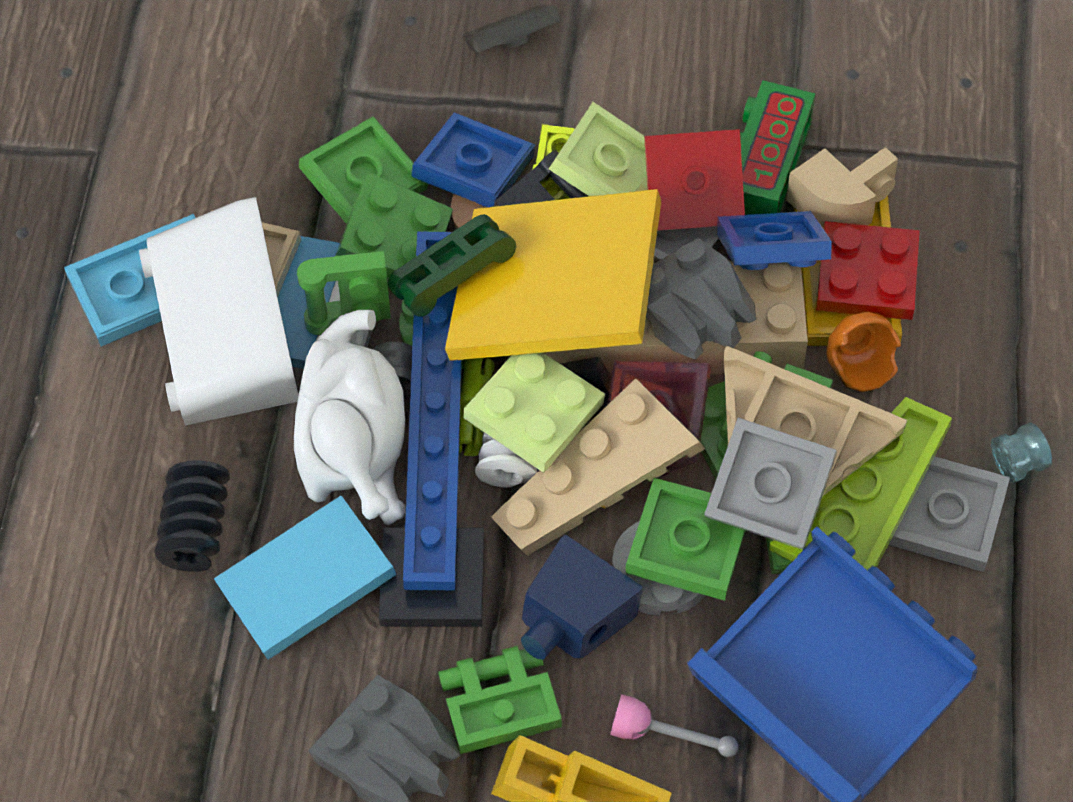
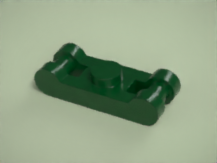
M478 215L395 270L389 277L388 287L398 299L404 300L405 306L415 316H425L434 309L438 298L465 282L469 277L493 261L502 263L509 260L516 251V242L507 232L499 230L497 223L488 215Z

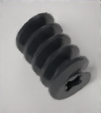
M191 460L180 462L169 468L165 477L167 486L162 497L164 504L160 510L161 522L157 529L159 540L154 548L156 559L162 565L189 572L205 571L212 566L211 560L207 557L216 555L220 551V543L214 538L219 537L223 531L222 524L217 520L222 519L225 515L224 505L220 502L225 501L228 491L223 485L230 480L229 470L224 466L209 461Z

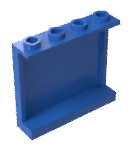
M816 526L811 532L812 541L707 653L701 648L687 664L695 678L830 802H862L974 681L977 676L978 666L972 662L976 658L975 654L965 643L953 635L947 640L932 627L935 620L921 605L913 600L906 605L892 592L895 588L894 583L875 566H871L866 570L853 558V555L856 553L855 550L843 537L836 532H832L827 536Z

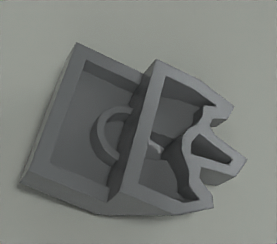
M696 238L653 264L646 318L651 321L654 336L671 350L696 360L704 352L702 344L706 341H713L723 346L735 348L742 339L736 322L750 323L757 320L755 303L730 262L701 239Z
M379 675L368 684L308 750L317 764L349 783L358 797L366 802H412L410 797L417 791L444 797L450 781L437 765L442 761H453L460 756L454 734L415 696Z

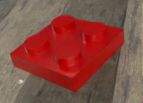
M825 221L824 231L832 241L831 259L821 260L816 310L846 314L871 312L886 318L912 320L915 310L920 230Z

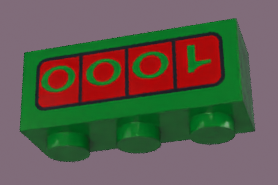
M762 80L757 97H748L742 118V123H746L744 133L740 132L745 215L781 213L788 192L790 172L796 169L812 123L816 93Z

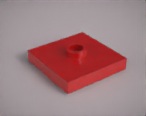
M740 129L644 136L647 190L658 189L661 198L657 231L716 227L717 217L745 215Z

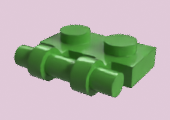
M518 646L502 649V655L474 662L472 657L457 661V667L438 672L443 692L463 687L465 694L446 699L460 754L512 741L519 735L527 737L562 727V718L548 672L530 677L526 675L525 670L543 666V660L534 658L525 649L519 650ZM508 675L510 679L508 683L481 689L480 682Z

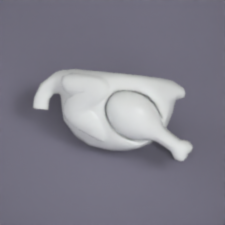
M356 310L339 316L314 342L306 357L295 414L294 453L300 477L311 500L315 502L326 501L329 493L332 491L355 488L362 500V513L366 519H373L380 515L383 522L390 525L406 516V505L398 499L394 485V470L404 441L405 411L403 389L395 369L379 351L351 343L352 335L359 330H373L376 324V316L373 310Z

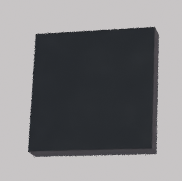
M383 528L382 552L394 567L397 575L380 586V627H482L484 528H457L455 590H404L405 528Z

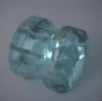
M1031 422L1018 427L1017 433L1012 436L1002 434L992 439L991 449L996 465L1002 475L1010 477L1009 482L1011 483L1024 479L1026 473L1032 469L1040 472L1052 465V453L1046 437Z

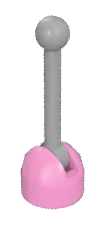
M621 694L610 734L612 736L636 740L644 736L649 730L716 748L725 757H732L738 751V742L732 736H724L719 739L652 720L651 712L644 702Z

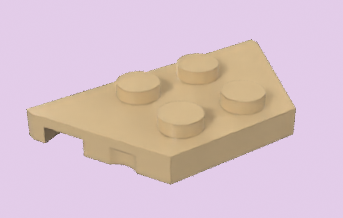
M726 346L724 350L728 444L737 418H741L837 450L823 496L899 437L905 430L907 420L732 347Z

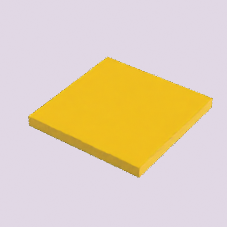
M658 189L474 209L472 219L478 215H488L497 223L499 230L507 232L515 240L516 251L509 260L502 263L493 261L458 285L445 346L449 360L642 344L661 208V198Z

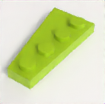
M905 397L891 412L907 420L904 432L821 498L805 548L812 541L811 532L817 526L827 536L832 532H836L843 537L856 552L853 558L866 570L871 566L877 568L951 426L952 417ZM775 540L770 543L771 552L790 561H793L803 551Z

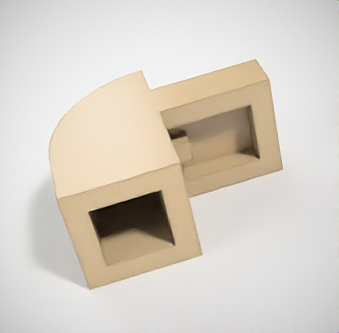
M885 147L850 172L824 148L790 172L787 201L799 212L811 211L822 228H824L825 221L869 225L872 223L875 202H879L887 197L895 186L894 179L898 158Z

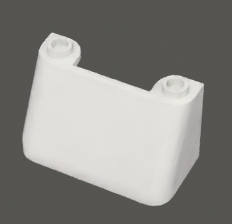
M256 197L235 201L147 238L148 248L139 250L145 278H154L174 382L165 383L171 412L180 410L185 425L298 402L297 386Z

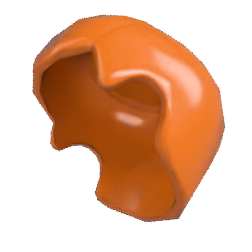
M863 312L847 316L838 323L829 336L826 356L830 366L847 388L859 392H867L881 388L895 376L898 371L895 362V351L897 347H901V342L892 324L886 318L875 313Z

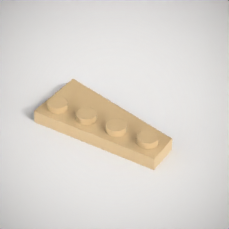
M635 379L575 436L544 473L539 470L491 518L528 556L583 523L584 516L603 505L606 508L610 507L624 498L622 493L646 479L649 482L653 481L654 478H658L668 472L666 467L685 455L691 458L705 448Z

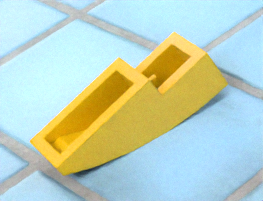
M519 735L508 746L491 794L509 802H669L672 793L577 751L567 756Z

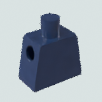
M565 534L559 540L526 592L522 620L530 629L521 637L522 646L531 656L540 660L545 659L556 646L573 658H584L634 620L638 615L643 586Z

